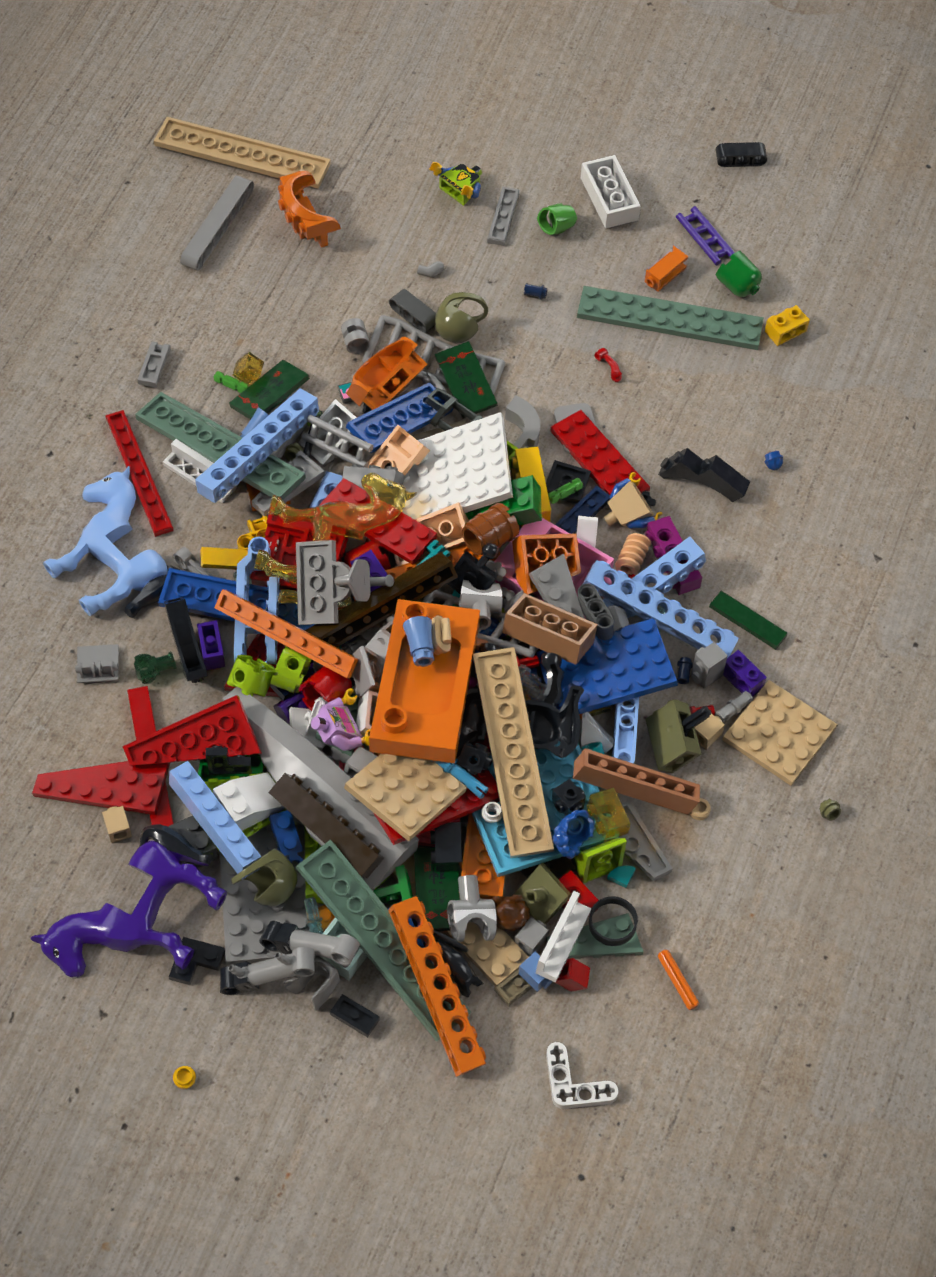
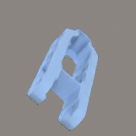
M254 537L249 542L248 554L237 563L236 595L249 601L250 574L253 571H267L269 573V581H267L269 600H266L268 612L278 617L280 569L278 568V563L270 556L271 551L268 541L263 537ZM236 619L234 663L238 655H247V634H263ZM265 635L267 660L265 662L277 664L278 641Z
M639 697L627 700L632 703L631 705H623V702L616 703L612 757L633 764L636 754ZM624 719L630 720V722L627 724L622 723L621 721Z

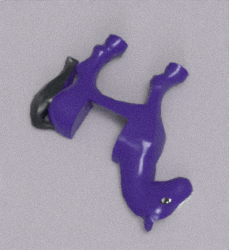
M161 824L150 825L142 829L140 846L128 863L132 868L152 878L131 915L111 904L105 903L97 911L68 915L54 923L46 934L34 935L31 937V940L41 944L42 952L70 978H77L85 972L86 964L82 954L83 944H101L112 950L129 952L142 945H158L164 947L173 955L175 964L178 967L185 969L193 957L194 949L183 945L180 936L174 932L165 933L152 929L166 894L176 884H188L196 887L206 896L208 906L219 910L226 899L227 891L217 886L215 878L203 875L194 864L179 863V861L209 866L214 857L213 853L197 850L184 836L168 826Z

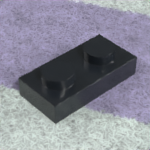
M343 994L330 1011L331 1016L367 1038L380 1020V1016Z

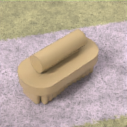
M437 615L431 619L434 654L440 655L450 651V643L452 641L450 619Z

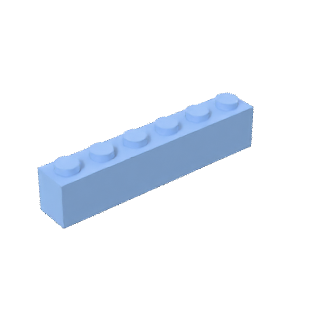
M188 761L170 770L169 785L237 874L262 857Z

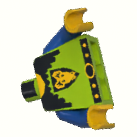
M437 162L431 164L429 170L434 171L433 174L435 176L439 175V188L464 206L471 198L479 197L481 189L480 175L482 174L480 167L475 165L470 169L464 164H459L456 167L443 168Z

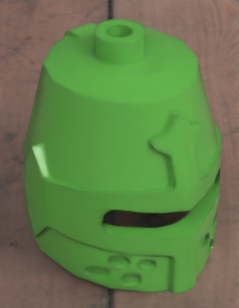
M563 203L542 208L537 217L541 229L549 235L563 233L573 227L577 220L574 208L570 205H563ZM548 211H549L548 217H549V220H550V222H551V224H552V227L549 225V223H548V221H547V213H548Z

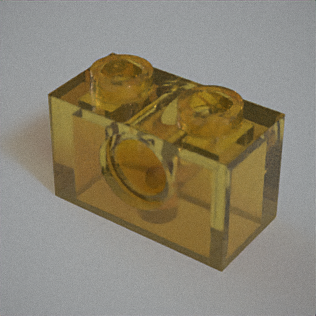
M614 787L591 794L587 810L589 815L594 817L596 831L599 835H602L604 841L628 834L630 821ZM604 813H608V814H610L611 816H610V817H607V816H604L603 814H604Z

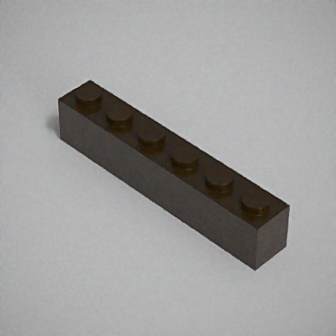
M284 773L268 793L324 843L331 840L358 874L368 878L384 859L379 854L381 850L372 842L369 845L364 840L366 836L358 829L353 831L348 826L350 822L345 817L335 815L332 812L334 808L326 801L322 803L317 798L319 794L310 787L306 789L302 785L304 781L299 776Z

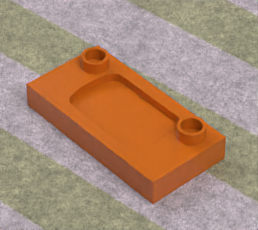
M402 599L397 600L369 736L370 752L455 763L473 664V654L475 653L480 624V610ZM439 615L443 618H449L452 641L450 643V651L440 655L433 653L434 661L429 666H416L410 653L403 623L416 616H425L432 619Z

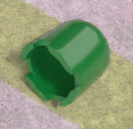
M737 251L730 256L732 260L726 265L723 263L719 267L715 275L737 297L743 298L750 294L755 295L760 289L759 285L762 280V274L744 253Z

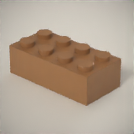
M524 593L507 611L502 633L547 653L558 654L562 659L576 665L593 645L598 624Z

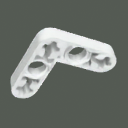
M554 1042L548 1046L546 1059L552 1101L556 1107L568 1109L606 1105L616 1101L618 1087L611 1081L572 1084L566 1047L560 1042ZM554 1049H558V1052L562 1053L559 1057L560 1064H556L555 1055L552 1054ZM557 1070H562L565 1072L566 1078L558 1081L554 1078L553 1073ZM595 1088H598L597 1093H602L598 1095V1099H595ZM605 1088H609V1091L613 1092L611 1097H607L603 1093ZM584 1089L589 1090L592 1097L589 1100H583L579 1097V1092ZM572 1091H575L576 1101H573V1097H567L566 1102H562L561 1098H557L561 1092L565 1096H572Z

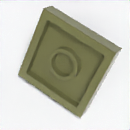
M540 864L514 893V895H523L525 897L526 905L530 909L529 913L536 921L539 920L545 925L572 895L545 864Z

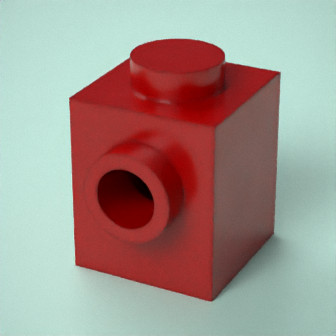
M574 958L567 959L556 984L570 992L587 989L590 967Z

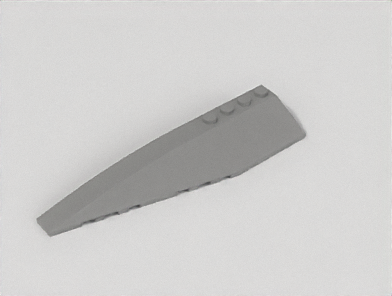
M234 688L222 698V701L235 695L240 697L262 752L259 756L274 781L277 783L284 773L296 774L304 781L302 785L306 789L312 788L319 794L317 798L322 803L326 801L334 808L332 812L335 815L345 817L350 822L348 826L353 831L358 829L366 836L364 840L369 845L372 842L381 850L379 854L384 857L383 861L368 878L362 877L373 891L396 870L395 867L403 864L417 851L419 839L415 836L410 841L405 840L393 845L374 813L344 789L345 783L351 779L349 775L274 712L251 695H244L241 692V688ZM306 827L310 836L323 846L325 843Z

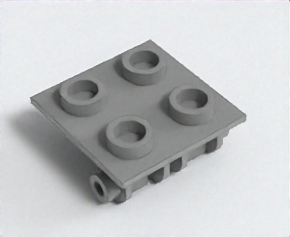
M119 645L77 647V665L75 666L77 683L119 681Z

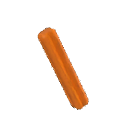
M667 949L661 951L658 954V958L689 1010L696 1008L699 1001L671 953Z

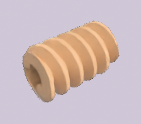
M638 533L627 536L618 560L615 563L617 571L620 570L630 575L638 574L641 568L640 565H642L643 559L649 550L648 547L651 545L648 537Z

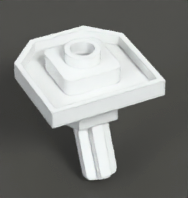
M323 697L316 699L312 711L306 708L295 707L289 709L290 726L319 750H322L327 744L316 739L318 730L311 727V721L318 715L319 709L328 703Z

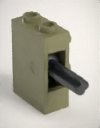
M673 699L668 701L662 708L655 710L652 715L645 719L658 770L674 773L701 755L694 727L710 717L711 710L707 706H703L691 714L688 703Z

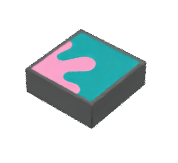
M352 382L337 385L343 404L353 401L346 394Z

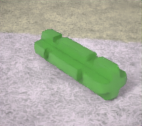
M217 371L214 374L215 382L223 383L222 385L235 391L238 390V392L242 393L248 388L247 383L242 381L240 383V380L227 374L224 375L225 373Z
M576 478L571 481L572 483L569 482L556 489L557 491L550 492L548 494L549 501L554 504L559 499L573 494L574 490L582 489V481Z

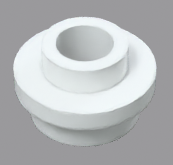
M496 802L485 804L482 808L483 819L489 823L500 821L503 817L501 806ZM489 812H495L496 815H490Z

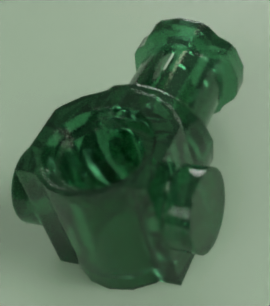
M171 651L167 655L157 658L149 654H138L134 657L136 677L142 684L153 682L157 675H160V671L170 668L177 669Z

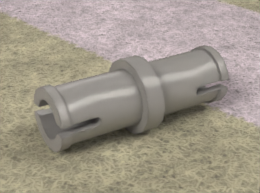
M744 691L736 699L729 700L726 706L715 712V715L724 723L733 715H738L741 709L753 701V697L749 692Z

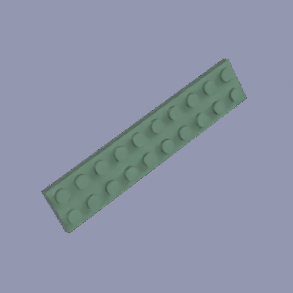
M589 286L583 287L577 312V318L754 350H758L764 319V317Z
M162 392L135 414L136 420L173 441L175 439L179 440L213 463L242 439L237 434ZM270 454L263 463H260L242 481L281 503L306 479L304 472Z
M329 840L299 863L296 869L350 936L358 940L363 952L437 1042L440 1036L388 909L336 845ZM426 959V966L430 969H434L433 964L429 961V959ZM434 980L435 987L442 990V983ZM443 1001L444 1009L451 1011V1004ZM466 1006L467 1011H468V1015H469V1014L471 1013V1011H470V1010L468 1009V1007ZM452 1022V1028L456 1026L458 1023Z

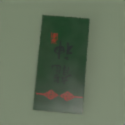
M469 341L435 354V359L452 396L458 399L457 402L475 414L498 406Z
M281 360L245 391L230 401V407L251 420L257 408L262 409L266 413L270 412L310 379L309 375L287 361Z
M435 847L417 848V851L414 852L416 896L419 901L423 902L426 910V919L428 922H431L435 931H450L447 906L450 900H460L459 871L436 872V864H431V851H435Z

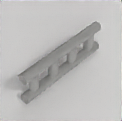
M313 415L308 416L307 422L311 423L312 427L310 434L305 432L302 435L303 440L351 464H359L365 468L368 467V463L363 461L365 451L371 452L374 446ZM319 428L328 431L325 442L317 438ZM335 435L343 439L340 449L332 445ZM350 443L359 447L356 457L347 453Z

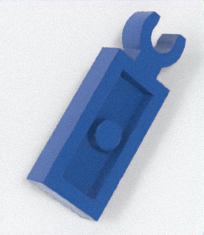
M287 810L270 815L268 818L278 850L287 856L291 863L293 861L298 862V864L301 863L303 859L297 853L302 852L303 849L292 814Z

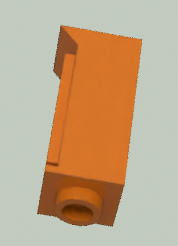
M673 245L672 252H669L649 270H646L645 283L656 291H660L687 268V265L683 262L688 259V255Z

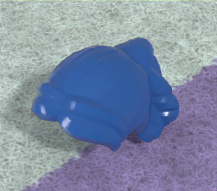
M576 810L565 816L559 825L554 828L552 841L563 856L569 859L578 856L580 853L579 848H581L582 844L593 838L595 829L593 819L589 817L586 810Z

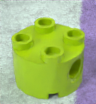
M285 646L270 684L291 693L299 694V687L303 683L304 676L308 673L312 659Z
M241 654L235 660L227 684L232 687L241 688V692L244 695H251L253 697L254 694L265 697L272 676L275 674V668L263 660L257 659V661H254L252 656Z

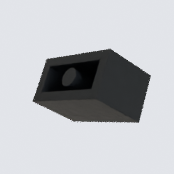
M449 822L436 827L435 831H430L431 844H435V851H431V864H436V872L462 871L461 823Z

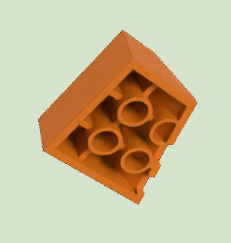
M577 533L520 535L512 540L516 580L525 594L529 595L538 591L528 574L562 554L565 556L571 577L581 573Z

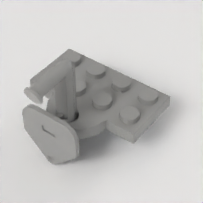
M336 540L296 542L298 625L338 623V602L345 601L352 593L356 601H368L370 587H391L394 584V578L391 575L386 577H370V568L366 560H355L351 568L344 562L336 561Z

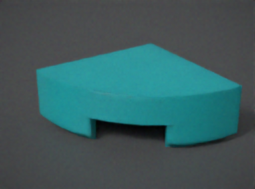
M619 866L608 874L607 879L627 888L636 868L633 866Z

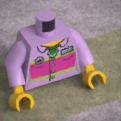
M351 688L345 692L343 698L338 697L321 707L318 715L311 721V727L318 730L324 743L338 747L343 751L360 747L364 743L369 746L371 729H368L365 732V737H362L348 707L344 706V704L353 705L358 697H350L354 691Z

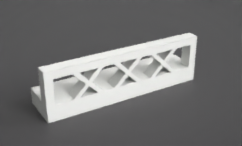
M175 439L171 443L172 452L162 463L165 467L196 486L195 479L214 463ZM177 457L182 461V464L173 465L170 462ZM194 468L197 470V474L189 475L185 472V469ZM234 486L218 501L223 503L237 489V486Z
M573 891L537 964L536 974L555 983L592 909L578 903L580 893Z

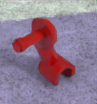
M599 349L594 354L595 358L598 361L604 359L611 367V379L614 382H619L622 378V373L617 362L608 354L607 349Z

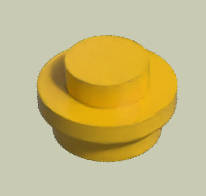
M189 1066L177 1068L173 1074L174 1084L181 1089L190 1088L196 1081L195 1071Z

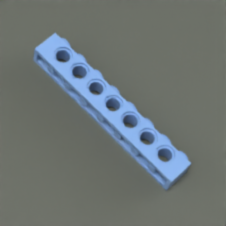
M301 388L297 390L195 479L197 492L213 503L223 498L244 477L252 473L260 463H263L270 454L278 450L286 440H289L295 432L303 428L307 423L309 415H317L319 412L318 398Z
M596 560L583 584L593 585L600 596L644 620L654 618L658 628L698 650L701 647L706 648L712 644L711 635H714L718 640L716 644L729 657L739 639L732 631L716 626L717 624L710 619L705 620L694 610L685 609L676 600L665 598L660 591L647 588L643 582L639 580L634 581L625 572L614 570L605 561ZM604 577L610 578L612 585L607 584L604 581ZM622 587L628 588L630 594H625L622 591ZM640 596L646 598L647 604H643L640 601ZM657 606L663 607L665 614H661ZM675 616L681 617L682 624L675 620ZM693 625L700 629V633H696L693 630Z

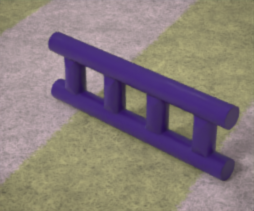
M696 206L691 208L692 214L686 217L682 213L676 215L677 220L716 266L721 263L720 257L725 255L730 257L735 253ZM698 219L702 226L694 229L689 222ZM708 231L712 237L704 241L699 234ZM718 243L722 249L714 252L709 246Z

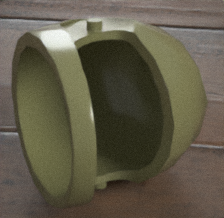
M467 292L453 293L446 296L438 307L435 316L436 331L443 339L452 343H463L471 339L478 331L477 322L483 320L488 314V306L485 300L474 293ZM464 300H473L482 305L484 313L471 317L469 314L459 310L458 307Z
M276 848L231 878L233 885L242 881V878L252 882L258 889L254 901L269 907L285 903L293 894L297 885V872L293 864Z

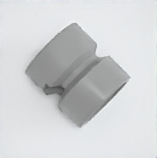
M352 318L342 324L341 331L347 351L352 354L366 351L370 346L364 322L361 319Z

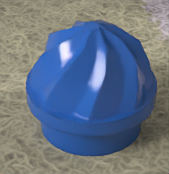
M773 451L765 455L766 460L764 462L769 469L778 470L781 468L783 455H780L779 451Z

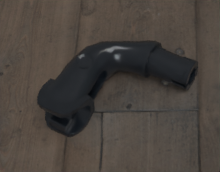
M435 940L441 945L443 951L442 958L449 965L451 976L457 983L460 993L468 998L471 994L469 987L472 983L477 987L484 983L476 976L471 966L458 951L443 940Z

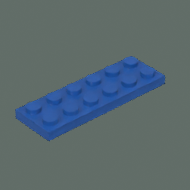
M429 382L349 421L346 428L352 435L372 444L374 447L370 453H373L380 448L397 425L410 434L430 424L438 411L426 404L425 401L428 395L436 388ZM439 397L433 398L442 405L446 403V401ZM452 408L446 415L452 413L454 408Z

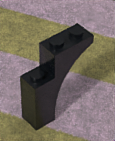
M689 448L677 451L669 458L666 457L660 465L661 469L658 474L663 479L679 478L701 483L721 493L731 502L744 497L750 484L748 479L719 456L715 455L703 460Z
M184 597L164 601L184 676L187 681L192 683L203 681V677L208 675L195 637L186 600Z

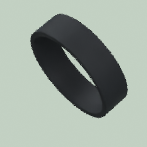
M615 896L605 897L596 902L589 916L591 934L597 941L607 946H620L627 943L634 936L638 923V916L632 904L623 898ZM606 904L623 906L631 913L634 920V928L623 938H606L598 933L593 925L592 916L594 912Z

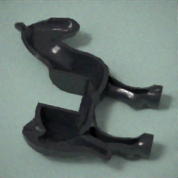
M481 643L479 645V653L500 649L499 646L491 643ZM543 653L541 655V664L546 670L548 679L546 690L540 699L525 700L534 749H547L554 755L564 758L574 751L579 742L581 721L578 702L584 689L580 686H571L564 704L558 710L557 706L563 700L561 683L565 676V672L560 668L562 657L555 653ZM478 684L467 692L456 758L460 756L464 744H472L476 740H485L487 730Z

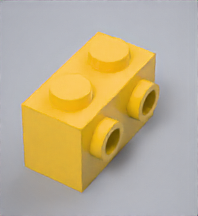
M795 305L777 315L769 317L766 321L764 332L779 346L807 332L810 319Z

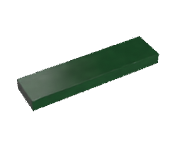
M720 591L710 603L709 608L775 650L787 637L788 633L723 591Z

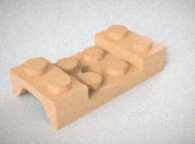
M397 425L368 461L367 468H369V465H375L384 469L387 463H392V467L398 468L399 472L406 475L414 464L418 466L430 450ZM375 496V497L379 498L380 500L386 502L387 504H388V503L390 502V500L393 498V497Z

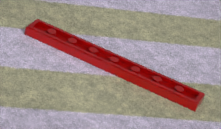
M124 410L105 415L126 468L130 466L131 481L154 536L157 537L174 531Z
M148 686L127 690L136 740L156 731ZM166 781L156 815L150 814L152 825L170 826L174 824Z

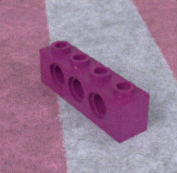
M670 516L648 523L645 536L650 539L656 558H661L683 542ZM681 560L679 563H680V564H685V563H687L688 561H687V560ZM694 570L689 573L685 580L678 581L672 588L676 589L678 595L699 589L703 577L699 570ZM666 571L664 573L670 575L672 572Z

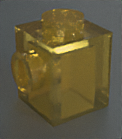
M248 352L236 361L232 376L244 383L250 384L260 377L264 361Z

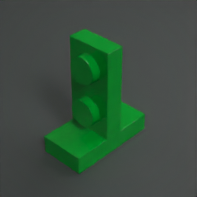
M404 865L395 867L398 884L373 890L383 904H394L399 902V899L404 901L413 897L409 874Z

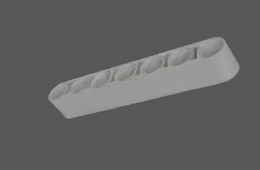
M237 175L233 178L183 251L180 259L182 265L195 270L201 269L251 195L254 188L253 181Z

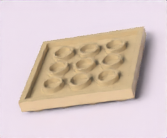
M768 680L753 701H751L725 733L722 740L792 786L834 732L838 724Z
M381 753L346 782L344 789L406 840L410 841L466 792L467 787L450 773H445L443 768L434 761Z

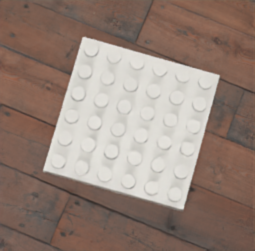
M502 413L490 415L418 440L430 452L418 466L414 464L404 476L401 498H397V507L399 511L415 520L458 502L464 512L467 513L512 498L513 493Z

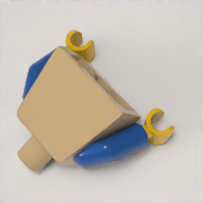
M635 472L630 474L629 479L626 478L617 483L612 490L610 500L608 501L612 512L604 516L609 526L619 521L622 526L630 529L646 528L649 522L658 520L657 517L663 514L658 512L654 517L652 516L654 514L637 488L641 478L638 480L632 479L636 475Z

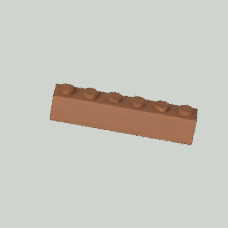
M586 748L574 761L573 779L687 815L700 802V785Z

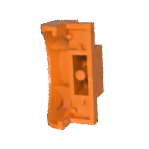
M298 171L279 177L280 185L278 190L280 200H278V205L281 211L284 210L287 223H291L294 232L298 233L301 239L307 238L309 240L314 238L315 241L319 242L321 248L328 246L327 233L339 230L341 227L335 218L317 214L308 197H303V189L316 184L313 175L308 171Z
M401 337L399 340L381 349L357 370L346 394L359 407L365 403L374 410L394 400L428 364L415 352L418 345L407 337Z

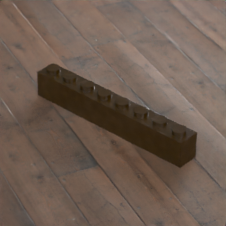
M440 552L396 577L393 586H381L370 592L368 601H355L339 610L338 623L315 624L304 631L338 647L387 619L389 616L394 615L398 599L418 601L456 579L458 576L452 561Z

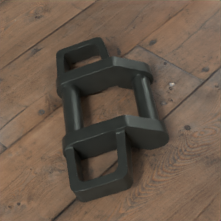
M439 388L432 391L425 401L426 404L438 411L430 424L435 427L438 426L444 431L453 429V427L441 420L452 408L469 418L471 422L484 417L481 415L477 416L457 402L458 399ZM439 397L446 401V403L442 405L433 398Z

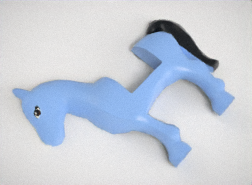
M130 466L123 472H113L103 479L85 486L82 493L83 500L87 502H102L108 505L102 512L94 515L84 527L77 545L70 553L62 558H49L43 562L47 572L55 579L64 571L72 572L75 570L80 560L87 553H91L118 575L116 582L107 591L94 596L85 595L79 599L82 609L89 616L94 615L98 610H107L115 602L128 597L131 590L134 589L141 592L124 609V612L130 618H134L141 608L159 601L169 568L180 570L176 567L168 566L162 556L155 550H145L128 560L113 544L133 530L128 520L135 504L136 494L135 487L129 480Z

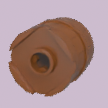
M494 504L483 513L477 514L464 525L462 529L463 539L467 547L474 554L483 555V547L488 543H494L500 548L503 544L514 540L519 535L517 520L514 515L510 517L507 512L510 509L504 504Z

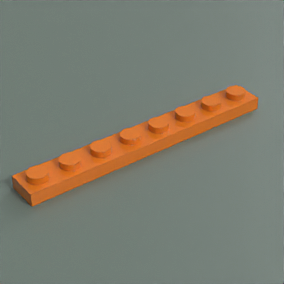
M222 589L214 607L346 678H351L359 660L228 590Z

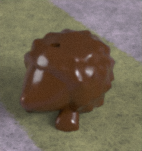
M523 895L492 897L496 908L497 928L514 932L524 927L529 919L530 909L526 905Z

